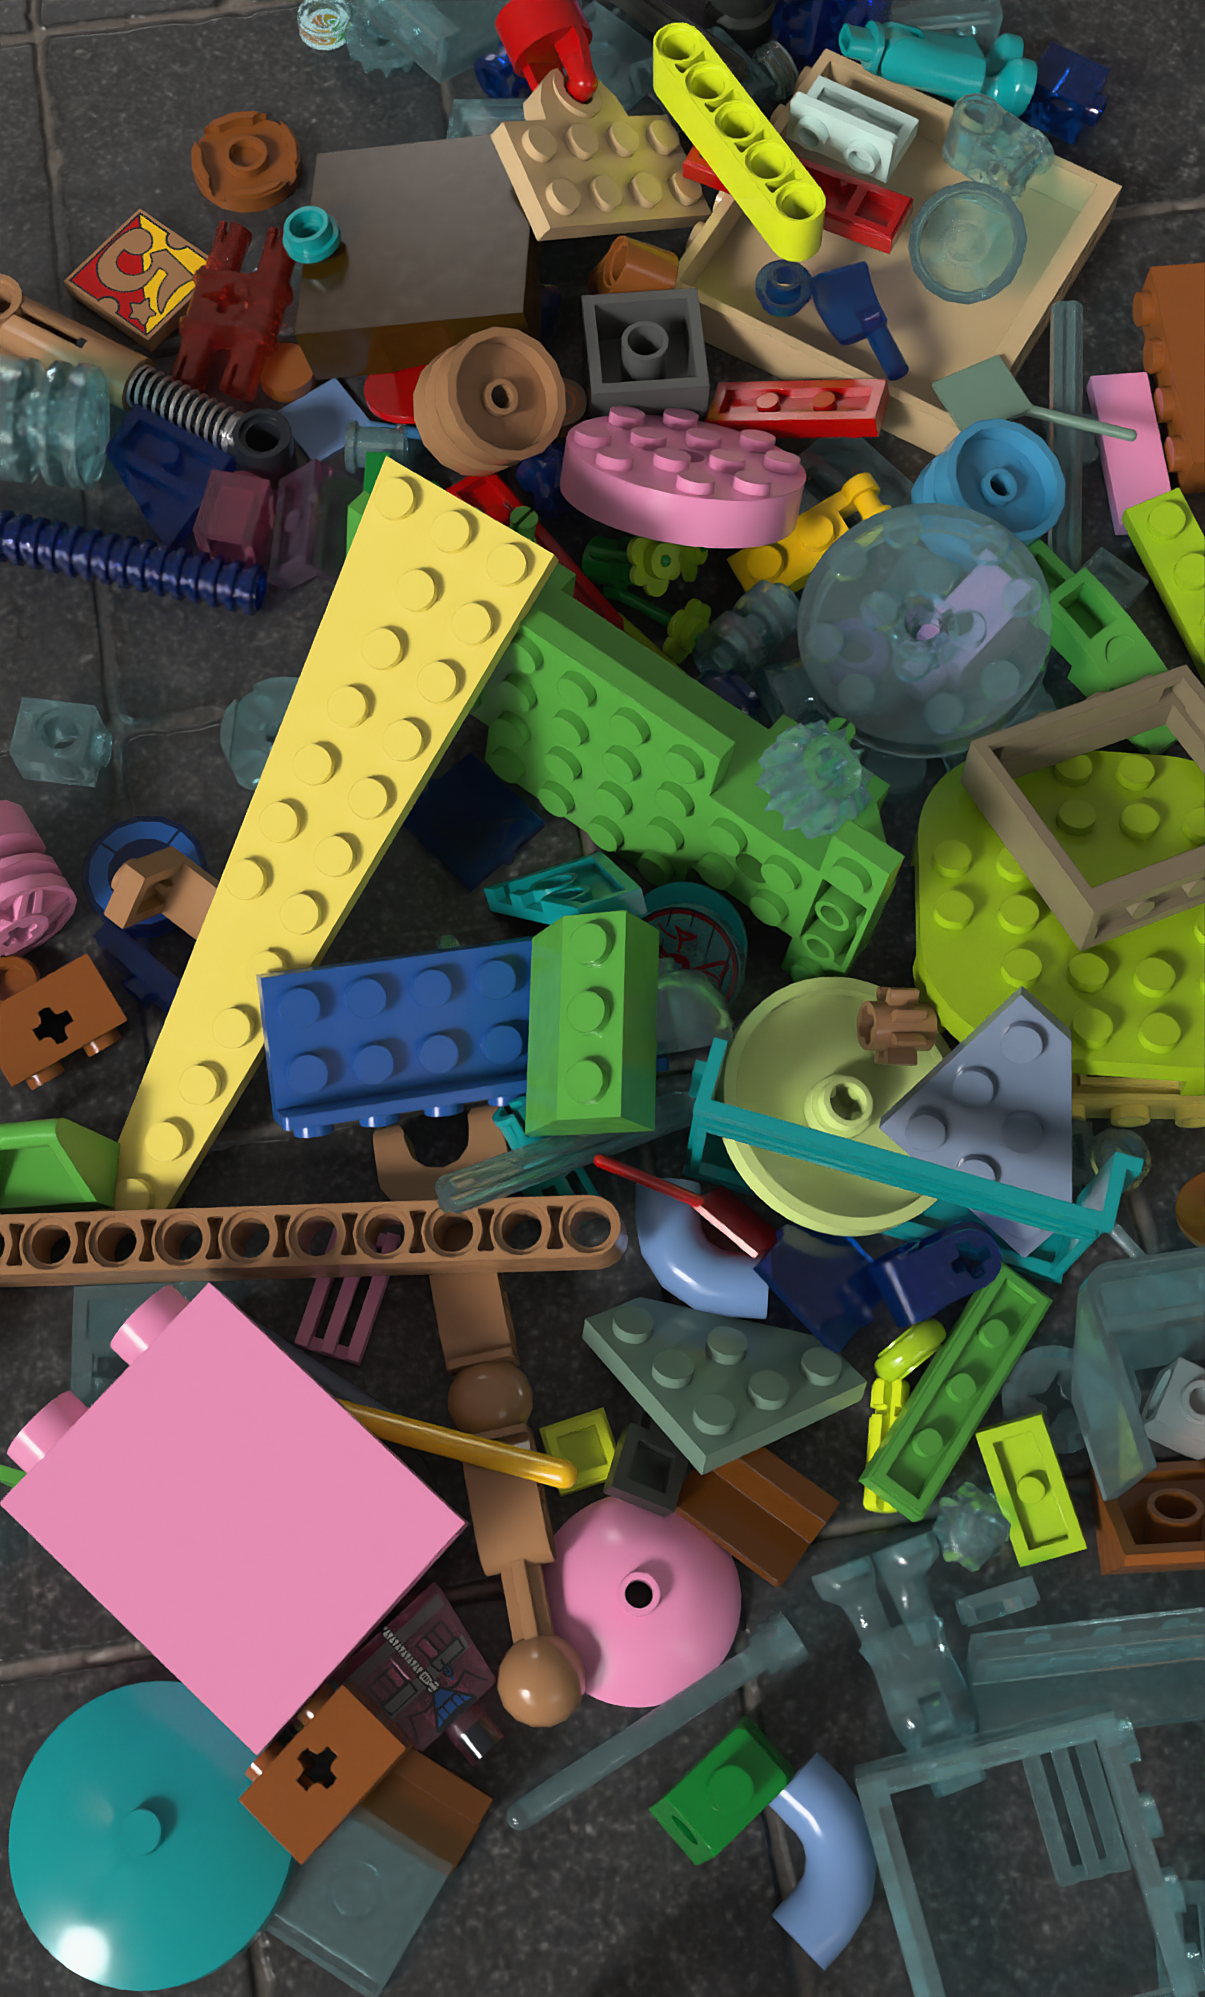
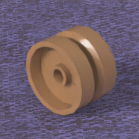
M491 327L474 333L461 340L456 346L441 352L421 371L413 393L414 421L423 444L442 465L461 475L487 477L542 453L558 436L566 414L565 384L556 361L539 341L518 329Z

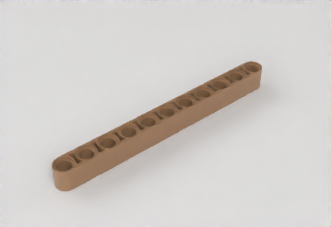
M593 1195L0 1215V1238H4L5 1241L4 1252L0 1257V1287L598 1270L610 1267L621 1259L627 1248L628 1234L624 1222L612 1203L602 1197ZM601 1218L611 1223L610 1235L601 1245L588 1248L578 1244V1231L582 1224L589 1219ZM527 1220L541 1223V1237L535 1245L524 1250L513 1249L510 1246L511 1232L519 1223ZM457 1223H471L473 1235L469 1244L460 1251H444L443 1238L447 1230ZM395 1224L404 1225L405 1236L400 1247L392 1253H378L376 1243L382 1230ZM336 1227L337 1239L333 1248L324 1255L312 1256L310 1245L314 1235L322 1228ZM269 1229L270 1239L265 1251L257 1257L246 1258L245 1245L250 1235L257 1230ZM202 1231L203 1242L198 1253L190 1259L181 1260L179 1251L185 1237L192 1232ZM135 1233L137 1241L135 1250L124 1261L116 1262L115 1250L117 1244L126 1235ZM69 1235L71 1243L69 1252L64 1259L52 1264L50 1256L52 1247L59 1239Z

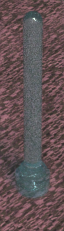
M779 1609L756 1624L758 1632L748 1638L751 1644L749 1647L513 1802L506 1812V1820L509 1826L517 1831L528 1829L765 1670L770 1675H773L780 1669H783L787 1674L810 1659L802 1641L782 1611Z

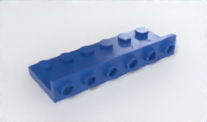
M534 936L256 974L274 1120L284 1131L293 1130L295 1137L311 1138L334 1132L333 1124L359 1120L360 1126L381 1127L399 1122V1113L424 1109L426 1116H450L463 1112V1103L488 1099V1104L491 1106H509L508 1101L526 1096L532 938ZM657 1051L656 1072L669 1070L668 1056Z

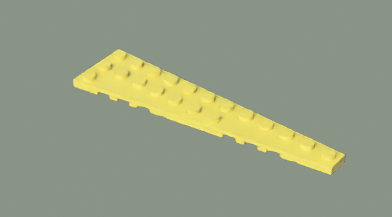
M387 456L383 462L118 1140V1143H120V1153L113 1208L95 1209L96 1211L175 1208L266 1055L256 974L319 966L518 631L520 622L528 614L559 561L553 553Z

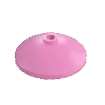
M613 1496L584 1507L562 1525L554 1535L556 1561L542 1564L554 1634L567 1640L580 1654L586 1669L585 1693L613 1705L643 1708L658 1706L680 1699L702 1685L725 1659L735 1639L739 1625L741 1589L732 1555L676 1512L667 1517H662ZM643 1582L649 1586L652 1592V1601L648 1606L634 1608L629 1605L625 1598V1590L631 1583Z

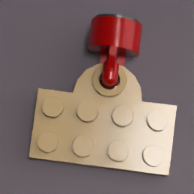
M507 0L499 11L495 21V28L515 73L520 77L526 78L532 94L523 103L526 121L502 122L490 136L537 241L694 227L699 221L704 222L709 218L712 213L702 193L700 183L683 177V162L686 159V155L679 142L678 133L672 126L668 115L628 116L617 97L598 80L593 69L589 49L593 34L578 0ZM562 68H565L566 73H567L566 76H565L564 71H563Z

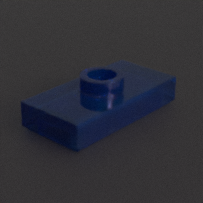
M106 922L93 937L104 957L126 977L120 982L123 988L145 1009L148 1010L155 1003L168 1014L181 981L126 931L114 922Z

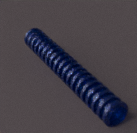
M9 509L0 511V562L2 563L10 559L13 565L23 567L28 563L31 569L39 571L46 567L47 572L59 574L63 570L65 576L76 578L81 573L83 580L94 582L99 578L102 584L109 586L116 581L120 588L130 589L134 585L136 591L147 593L152 589L154 595L165 597L170 592L172 599L182 601L188 596L190 603L200 605L206 600L207 605L211 608L218 609L224 604L227 611L236 612L239 608H242L243 613L249 616H254L263 605L267 589V573L264 565L254 562L250 567H247L246 561L239 558L230 563L225 555L218 554L212 559L210 553L206 551H199L194 555L192 549L181 547L177 552L174 545L164 543L158 548L157 542L146 539L141 544L139 538L128 535L123 540L121 534L111 531L105 536L103 530L98 528H92L87 532L86 527L79 524H74L70 528L67 522L60 520L52 524L50 519L39 516L34 520L33 516L28 513L22 512L16 516L15 512Z

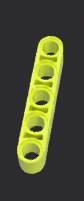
M671 23L659 29L653 40V89L658 98L771 249L780 258L791 262H801L812 258L818 253L822 243L826 197L822 189L697 28L687 23Z

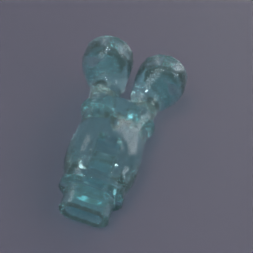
M932 1530L872 1552L879 1574L890 1591L903 1623L890 1627L878 1595L875 1571L869 1555L856 1558L811 1577V1580L822 1601L839 1605L851 1621L862 1644L858 1651L867 1660L876 1677L889 1721L897 1738L910 1754L913 1768L916 1770L924 1768L935 1798H940L987 1779V1775L976 1749L983 1744V1740L980 1734L975 1733L978 1730L974 1703L968 1686L948 1647L944 1633V1618L936 1616L928 1592L926 1572L940 1555L939 1545Z

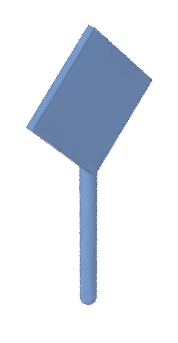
M332 378L305 396L278 410L288 420L293 440L315 467L372 433L422 440L417 427L370 421L336 378Z

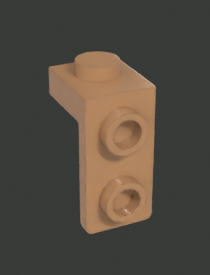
M170 846L139 859L132 858L118 869L111 882V888L114 891L104 915L120 928L125 929L162 913L197 940L219 881L175 847Z

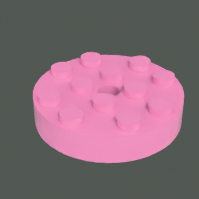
M615 406L610 408L609 416L583 421L572 427L568 432L560 479V490L566 500L582 513L603 524L634 535L694 547L748 548L775 543L786 538L795 530L806 481V473L800 464V457L775 446L776 438L770 433L753 429L740 432L716 424L698 421L699 415L697 413L682 408H667L664 410V415L660 416L645 415L641 410L632 407Z

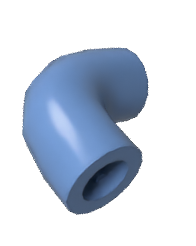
M661 1178L701 1195V1185L697 1182L684 1179ZM636 1183L635 1221L641 1255L661 1286L695 1310L730 1318L766 1319L768 1306L767 1253L754 1259L747 1252H732L720 1249L711 1243L703 1232L701 1214L693 1207Z
M817 1751L798 1770L787 1787L769 1803V1806L796 1833L803 1844L806 1857L804 1875L798 1885L771 1915L825 1971L851 1942L872 1905L879 1858L868 1813L844 1777Z

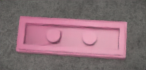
M1147 372L1090 376L1086 387L1092 420L1133 429L1137 432L1136 440L1131 442L1095 433L1115 535L1128 534L1121 521L1125 509L1171 491Z

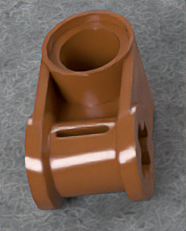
M619 236L614 240L604 258L589 272L587 277L588 292L591 295L672 290L678 276V257L674 252L626 236Z

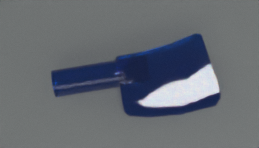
M862 261L817 274L810 279L808 290L818 315L833 337L842 345L854 344L867 338L888 380L896 381L903 378L908 373L909 366L887 327L888 319L877 299L868 264Z

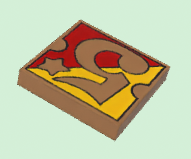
M139 209L64 280L69 295L152 352L226 280L224 266L142 209Z

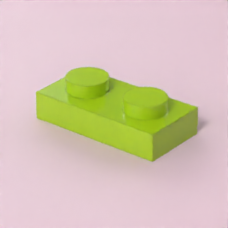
M1043 1411L977 1429L975 1435L1019 1566L1024 1567L1087 1549V1540Z

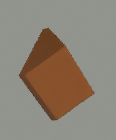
M1205 1460L1090 1467L1089 1483L1101 1576L1205 1570Z

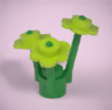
M596 536L590 540L583 553V573L592 583L603 585V596L605 598L620 601L667 627L668 638L664 642L663 652L669 655V658L674 663L679 664L683 662L689 653L698 651L705 642L709 632L710 606L693 598L687 603L684 610L681 609L674 615H671L628 591L627 587L629 585L643 586L646 594L659 597L666 592L669 580H675L680 573H682L685 582H693L697 575V565L704 564L707 559L708 548L673 544L641 536H635L634 538L623 536L620 540Z

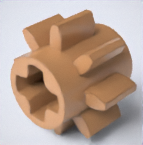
M878 987L876 988L877 1001H864L857 1016V1037L862 1049L875 1050V1064L916 1066L917 1051H929L932 1049L937 1036V1016L932 1005L927 1002H919L920 990L918 988Z

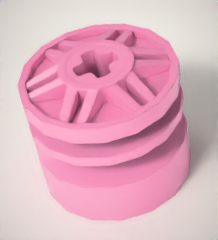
M0 800V957L11 954L23 956L44 944L63 928L74 914L77 903L74 892L65 877L62 876L53 857L45 855L46 846L22 806L8 800Z

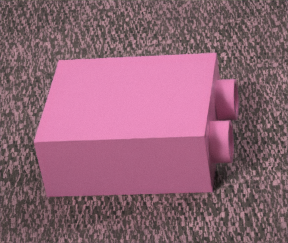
M209 1282L189 1302L170 1284L149 1297L126 1320L114 1336L110 1347L130 1366L90 1408L72 1391H66L39 1411L16 1436L7 1451V1455L27 1474L1 1500L0 1505L241 1741L258 1755L284 1732L308 1701L326 1685L469 1523L219 1289Z

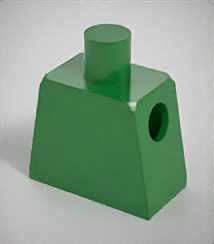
M745 1714L648 1810L691 1861L698 1866L721 1852L792 1781L795 1769L748 1715Z

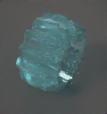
M823 719L815 723H809L806 726L800 723L795 727L787 728L776 737L777 741L764 751L763 756L758 760L764 772L760 775L755 786L769 793L771 797L765 811H779L783 815L784 831L800 827L807 840L821 837L825 833L828 835L836 833L847 818L854 822L853 819L859 816L858 814L865 810L866 805L873 799L866 786L869 785L870 780L875 774L861 766L859 761L865 749H852L847 744L846 729L830 732Z

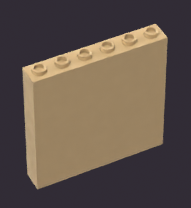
M825 49L813 68L806 66L802 70L796 81L793 97L797 92L807 94L817 77L821 75L919 119L916 136L887 183L867 174L858 173L843 163L816 151L807 150L800 144L787 139L791 100L786 106L778 105L769 122L795 155L914 199L912 214L890 255L823 230L821 247L816 255L801 262L787 261L780 258L771 249L732 195L719 191L713 206V213L706 223L699 221L690 233L686 244V252L679 261L678 276L673 289H698L705 342L784 381L887 379L890 399L881 429L938 456L960 433V430L933 390L932 382L998 354L1013 377H1016L1110 224L1122 186L915 89L875 76L863 69L861 64L829 49Z

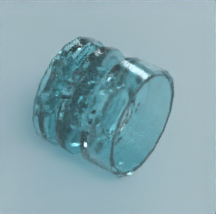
M0 354V480L32 484L41 472V476L48 486L64 487L68 483L70 488L92 491L98 484L104 469L109 444V392L106 377L101 367L94 364L78 363L73 368L69 362L55 360L46 372L39 359Z

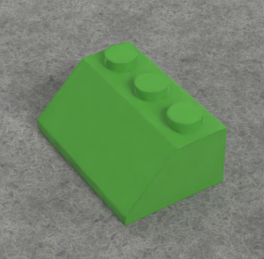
M627 910L562 916L532 938L525 1135L527 1136L655 1131L659 930Z

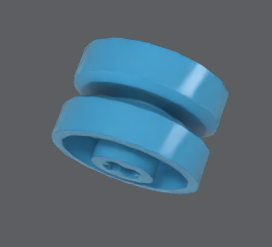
M1000 418L976 421L960 432L944 448L943 452L936 456L920 472L911 489L910 514L917 535L935 558L953 570L972 574L986 558L1000 568L1055 526L1065 506V479L1057 457L1045 441L1022 424Z

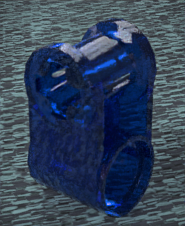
M963 1220L955 1222L921 1240L912 1241L890 1250L869 1263L867 1269L896 1326L901 1328L918 1323L941 1311L948 1304L981 1288H985L995 1280L1000 1272L1002 1256L994 1236L987 1227L977 1221ZM967 1240L975 1249L986 1246V1248L978 1253L981 1264L969 1269L964 1261L952 1262L959 1257L957 1245Z

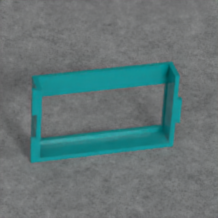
M714 1037L707 1062L696 1059L692 1072L689 1096L696 1098L692 1112L693 1119L681 1176L719 1187L723 1186L726 1189L759 1198L737 1171L722 1137L936 1198L938 1200L921 1214L895 1228L881 1232V1234L988 1265L1001 1260L1019 1274L1060 1285L1063 1274L1103 1232L1109 1234L1113 1230L1121 1194L1141 1173L1144 1159L1115 1152L1072 1203L715 1101L728 1041ZM970 1209L1050 1231L1053 1234L1024 1259Z

